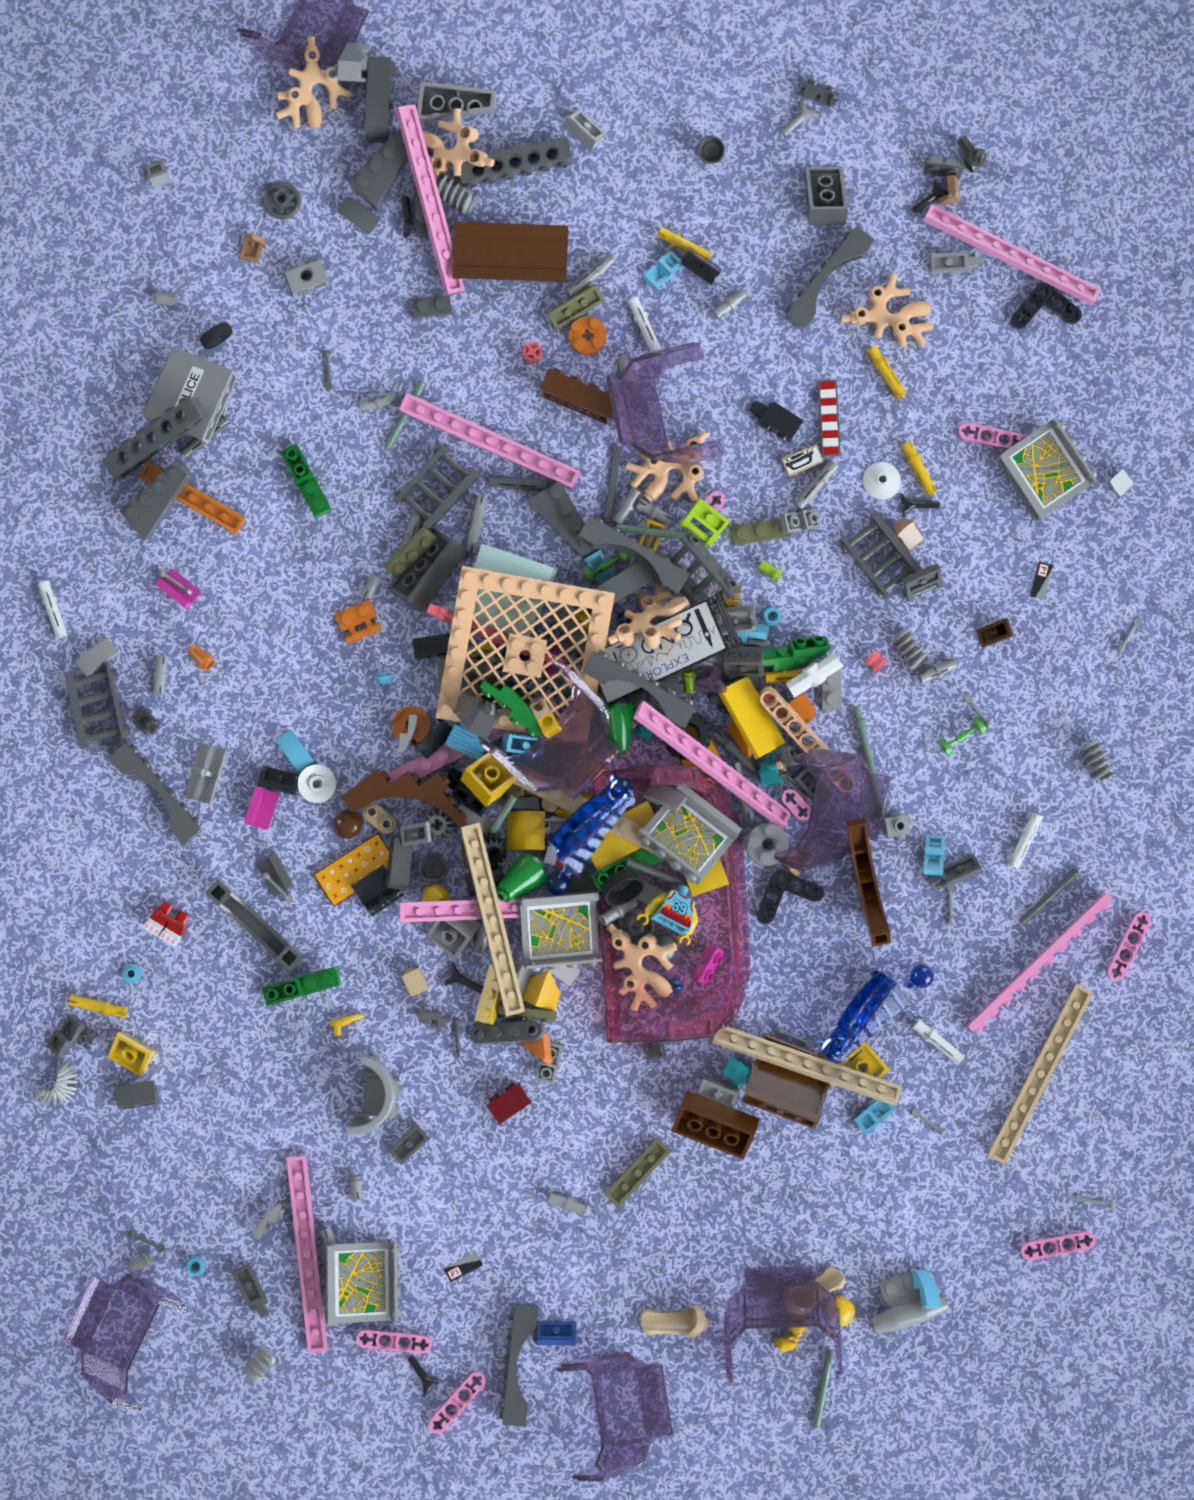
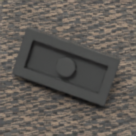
M450 295L412 299L414 319L452 315Z
M799 745L780 748V760L785 767L804 764Z
M416 1124L389 1152L402 1165L430 1137Z

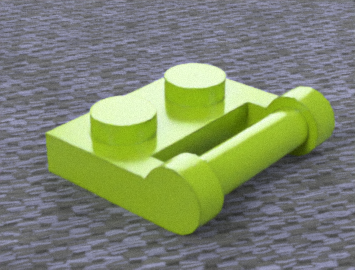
M699 497L688 513L680 520L679 525L692 531L709 548L730 521ZM694 517L712 531L711 535L708 536L691 523L692 518Z

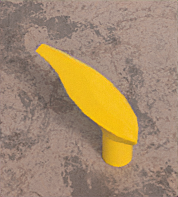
M365 1013L332 1020L329 1025L333 1027L334 1036H341V1026L361 1019L365 1016Z

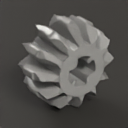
M433 809V817L426 813V816L430 818L429 821L422 819L423 823H430L431 834L433 833L432 841H435L438 835L441 842L443 841L442 834L449 838L450 836L446 831L453 832L454 830L448 827V825L454 824V821H446L450 817L447 814L443 817L444 812L441 810L439 815H437L436 809ZM436 820L443 823L439 831H436V828L433 829Z
M261 1348L246 1364L243 1372L250 1380L258 1382L273 1366L276 1358L269 1350Z

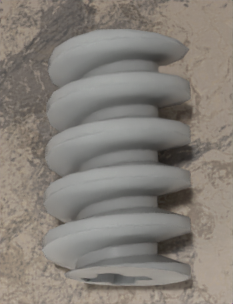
M446 174L437 185L440 198L443 196L444 202L449 201L450 206L455 205L456 210L462 209V214H467L477 197L472 198L473 191L466 194L467 187L460 190L461 183L454 186V179L448 182V175Z
M909 627L895 636L893 644L900 643L896 649L898 651L904 650L901 653V657L908 656L905 663L912 662L909 669L913 670L931 659H925L928 652L921 653L924 646L917 647L920 640H913L916 633L909 634L908 632L912 628Z
M1098 739L1085 745L1080 752H1087L1083 759H1090L1086 765L1094 767L1090 773H1097L1093 780L1102 781L1117 774V772H1111L1115 766L1107 765L1111 758H1104L1108 752L1101 751L1105 745L1098 744L1101 740Z

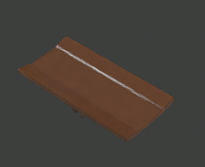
M454 222L452 278L567 282L568 225Z

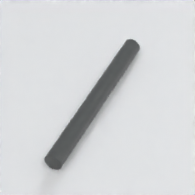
M614 447L604 517V522L607 523L612 522L621 454L620 447Z
M630 858L625 860V865L674 885H685L689 888L685 880Z
M1074 868L1018 921L1024 926L1080 873Z

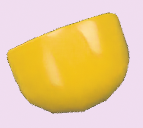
M843 1295L831 1296L826 1300L823 1307L827 1320L836 1326H846L855 1316L853 1303Z

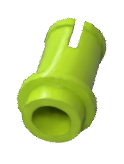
M763 560L757 569L776 582L783 573L781 568L777 569L766 560Z
M693 668L682 671L681 677L683 678L684 692L694 693L696 691V672Z

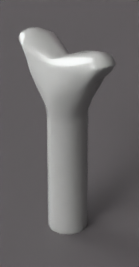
M801 100L799 115L781 131L782 134L786 137L803 120L819 117V114L807 109L805 103Z

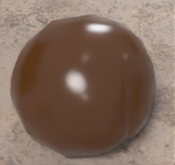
M350 809L339 812L334 817L332 826L338 837L351 839L361 833L364 822L362 816L357 811L352 813Z

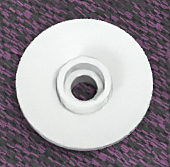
M877 462L870 465L863 475L865 491L871 497L879 500L894 496L901 484L898 470L886 462ZM879 477H885L886 482L881 483Z
M323 765L308 766L299 775L298 790L307 801L313 803L324 802L333 795L336 789V779L333 772ZM314 780H317L319 782V786L317 788L313 786Z

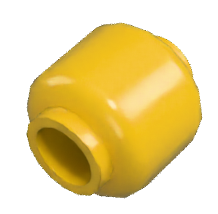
M437 883L432 886H426L422 892L424 894L422 901H449L451 897L449 891Z

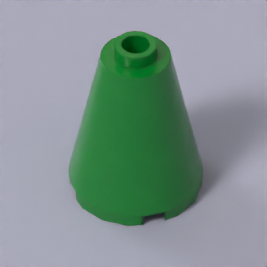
M633 703L596 706L609 752H613L614 756L625 755V751H629L635 705Z
M524 853L520 854L496 887L498 899L510 902L544 886L548 881V873H544L542 862L530 853L526 855Z

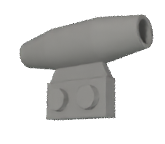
M912 1272L878 1282L883 1300L890 1309L871 1318L870 1323L874 1334L899 1331L926 1322L949 1310L945 1296L939 1295L941 1308H923L920 1291L914 1290Z

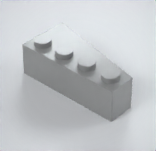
M347 43L338 60V64H335L334 75L338 76L337 80L367 83L370 44Z
M421 81L417 108L419 121L422 123L453 119V109L455 108L460 109L461 118L495 114L497 92L496 90Z

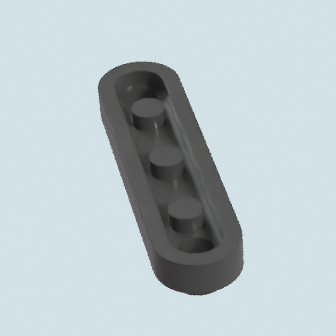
M537 1021L494 1023V1025L478 1024L471 1029L470 1038L478 1045L536 1042L543 1038L545 1029ZM535 1027V1031L531 1033V1029Z

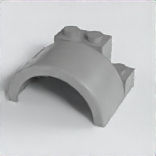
M368 1054L361 1057L360 1064L364 1066L362 1074L369 1075L362 1113L354 1112V1119L351 1126L347 1127L346 1134L365 1135L367 1132L377 1128L386 1119L392 1120L394 1116L398 1115L399 1104H396L397 1096L401 1097L403 1085H400L401 1080L393 1079L392 1074L384 1065V1062L381 1061L382 1057ZM370 1115L376 1116L374 1120L370 1119Z

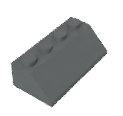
M434 528L431 532L436 535L438 541L398 579L395 578L388 587V590L421 613L467 553L453 539Z

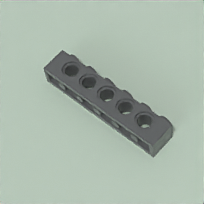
M566 136L488 153L487 156L494 160V165L502 167L499 171H493L492 167L487 165L479 167L465 161L461 164L460 180L462 187L470 189L480 183H485L486 185L493 184L498 179L511 180L514 176H529L532 172L539 170L540 172H547L553 167L566 168L572 163L568 138ZM553 152L557 156L554 159H549L547 154ZM534 156L538 158V161L531 163L528 159ZM515 160L520 162V165L517 167L510 165ZM475 169H482L483 173L475 175L473 171Z
M186 396L179 401V405L168 408L164 412L165 415L150 421L151 425L147 428L144 427L136 431V436L125 439L121 442L122 446L107 452L108 456L102 460L113 479L124 478L209 416L198 397ZM183 411L185 412V419H184V420L182 419V412H183ZM168 422L171 424L170 430L167 428ZM154 432H155V434H156V440H155V441L153 440V433H154ZM139 443L142 445L141 451L138 449ZM125 453L127 454V461L124 460Z

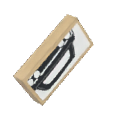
M817 445L781 459L788 477L824 463Z

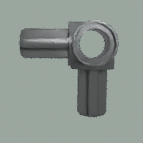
M962 136L957 140V144L966 155L964 163L971 173L989 163L985 150L981 148L975 149L967 136Z

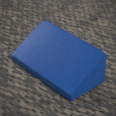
M537 1322V1345L575 1346L576 1322Z

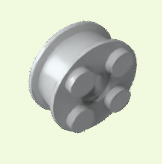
M765 823L758 825L748 835L746 842L747 852L757 864L763 866L775 865L781 862L788 853V836L781 827L775 824ZM765 839L773 842L771 850H765L762 847V842Z

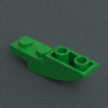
M297 443L280 451L314 518L317 519L332 511Z
M826 636L791 639L788 641V646L765 648L763 665L771 666L773 671L794 668L822 656L830 650L831 646Z
M485 679L482 681L480 688L484 695L489 698L495 697L498 699L497 703L505 709L511 708L508 716L512 723L517 726L519 724L526 727L525 731L534 737L535 735L539 737L542 735V730L531 708L517 692L505 683L499 689Z
M641 849L591 874V877L600 892L602 891L604 881L618 871L632 869L637 873L641 872L625 865L627 858L650 867L664 859H660L655 854Z
M335 966L262 987L266 1006L336 987L342 985L338 968Z

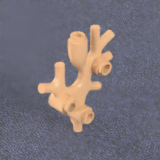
M315 36L307 37L308 46H305L304 58L306 66L304 70L299 71L290 68L288 74L299 80V88L292 87L288 92H278V100L286 99L289 101V105L285 109L276 112L278 119L291 116L293 128H300L299 107L301 105L307 107V124H309L310 128H321V124H323L322 109L318 100L312 94V87L315 84L321 83L328 88L329 109H337L338 96L341 95L350 99L353 93L338 84V76L334 78L329 77L328 73L334 72L335 67H329L326 70L319 68L318 60L320 53L318 46H315ZM310 52L315 53L316 57L314 59L309 58ZM294 91L297 92L299 95L298 98H293L291 96V93Z
M458 108L453 109V121L451 123L443 120L438 122V127L451 131L456 135L457 142L454 148L447 149L437 135L425 130L422 131L426 147L434 151L433 156L429 157L436 182L440 173H446L450 170V162L453 164L454 176H461V164L465 161L479 167L485 165L493 167L494 160L488 158L485 152L469 148V143H473L478 139V131L471 126L462 125L461 111Z
M893 273L890 274L888 284L884 289L880 286H874L869 293V301L873 303L871 309L867 310L864 307H858L848 315H841L842 323L851 322V324L863 325L866 322L874 323L876 325L874 337L879 339L882 338L883 331L887 326L893 327V335L898 338L899 348L907 347V335L913 336L919 347L924 346L926 342L921 332L933 330L932 322L914 325L909 323L911 317L926 316L927 313H931L930 302L924 300L909 303L896 314H891L887 311L886 303L890 298L910 295L909 288L898 289L895 287L898 275ZM878 292L880 296H876L874 293ZM862 313L864 317H860L858 314ZM898 327H903L904 331L899 330Z
M703 430L698 436L688 439L686 447L680 451H676L673 448L670 440L663 443L667 451V456L663 460H661L658 454H649L646 450L642 449L639 455L645 460V464L640 466L628 462L626 465L627 470L637 474L636 478L630 483V486L636 489L649 474H653L654 480L644 490L642 495L651 503L656 501L665 490L668 472L671 469H678L682 472L683 481L670 495L671 498L676 501L682 493L686 492L692 503L696 502L699 498L694 490V483L702 478L703 469L697 464L692 465L691 457L700 452L701 447L704 445L703 441L708 437V434ZM694 443L697 447L691 448L690 444ZM656 459L657 463L652 464L650 461ZM697 470L699 473L694 475L692 471Z
M655 583V596H646L644 592L638 594L643 612L634 613L626 610L624 616L631 619L632 623L619 625L614 635L607 638L609 645L619 642L623 646H631L634 642V634L643 633L645 645L650 649L657 648L660 644V637L663 636L678 641L681 638V634L672 629L682 624L680 617L661 626L652 625L651 620L658 616L670 617L687 609L690 606L689 601L685 596H679L667 604L661 605L662 602L674 596L663 592L659 588L658 583Z
M612 923L607 927L608 931L612 934V945L624 953L622 960L613 962L614 969L626 967L631 970V975L625 978L624 986L619 989V992L623 996L629 991L635 992V998L630 1007L632 1010L637 1011L642 1001H645L653 1009L658 1004L645 990V984H650L660 997L663 996L664 999L673 990L671 989L672 986L662 975L644 969L642 959L647 955L654 956L669 971L673 965L666 958V954L676 951L677 946L675 943L660 946L657 944L656 937L652 934L645 935L639 940L638 945H634L631 943L630 935L621 929L618 930Z

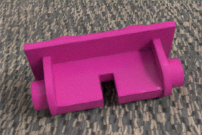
M712 944L709 947L706 946L701 956V959L706 962L705 964L697 963L692 972V978L707 985L712 980L717 965L722 962L724 951Z

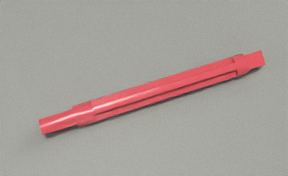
M430 603L426 613L452 625L454 611ZM473 619L470 633L478 628ZM490 626L483 628L489 637L497 632V629ZM481 630L474 634L476 636L486 639ZM503 632V634L508 640L509 634ZM500 634L491 639L493 643L498 645L505 643ZM527 650L520 652L522 655L531 657L530 652ZM545 652L544 662L548 663L551 659ZM559 658L556 661L560 667L563 663V658Z

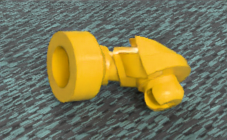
M792 1317L788 1320V1330L792 1332L791 1335L777 1337L774 1342L779 1352L784 1353L796 1347L797 1343L801 1340L800 1337L808 1329L807 1319Z

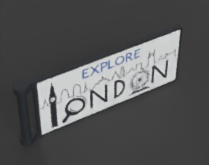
M716 593L707 600L653 624L661 626L680 617L682 624L672 629L681 634V638L678 641L663 636L660 637L659 646L655 649H650L645 645L643 633L634 634V642L631 646L626 647L616 642L606 646L604 652L610 655L609 659L613 661L618 659L627 664V669L632 671L634 668L642 672V677L650 680V678L661 682L725 651L740 647L743 642L736 633L723 602L724 597L722 593ZM712 604L717 605L731 638V641L726 643L713 613ZM622 680L599 681L598 684L606 705H611L644 690V688L634 683Z

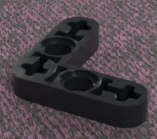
M1040 283L1013 314L1010 324L1016 330L1024 329L1043 305L1069 325L1077 324L1082 317V313L1077 306L1047 283ZM1039 288H1040L1041 290L1045 288V289L1047 290V291H1046L1047 296L1044 294V295H1042V297L1038 300L1036 297H1037V296L1039 295V293H1040ZM1053 300H1061L1063 303L1062 308L1056 309L1053 306ZM1034 302L1036 310L1029 311L1026 308V303ZM1066 306H1069L1067 311L1070 313L1075 312V317L1077 319L1073 318L1071 320L1069 319L1070 314L1065 311L1064 314H1062L1061 312L1065 309ZM1025 313L1026 316L1022 320L1024 324L1020 323L1017 325L1015 317L1020 318Z
M776 871L770 877L757 912V919L762 924H769L773 921L784 891L817 902L823 898L824 890L815 883L783 871ZM779 874L784 879V883H780L778 888H782L781 892L776 889H770L771 885L775 887L776 880H774V877L779 876ZM794 881L802 883L803 887L800 892L793 891L792 883ZM806 884L810 885L808 887L810 890L818 888L820 896H816L814 899L809 892H806V896L802 895L806 889ZM775 892L778 895V900L775 903H770L767 900L768 893ZM764 902L769 906H775L774 911L770 908L768 914L771 915V918L766 919V921H763V917L760 915L767 908L763 907Z

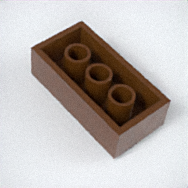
M548 368L540 387V397L609 426L611 425L619 406V397H616V393L610 390L604 392L596 384H585L577 376L571 375L569 377L564 375V372L560 369L554 368L552 370Z
M687 1090L675 1117L671 1132L744 1160L755 1136L760 1118Z

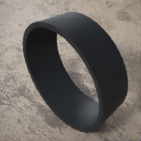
M625 869L614 873L602 885V892L606 903L616 906L631 901L641 893L644 888V882L637 872L632 869ZM633 880L626 888L610 893L617 885Z

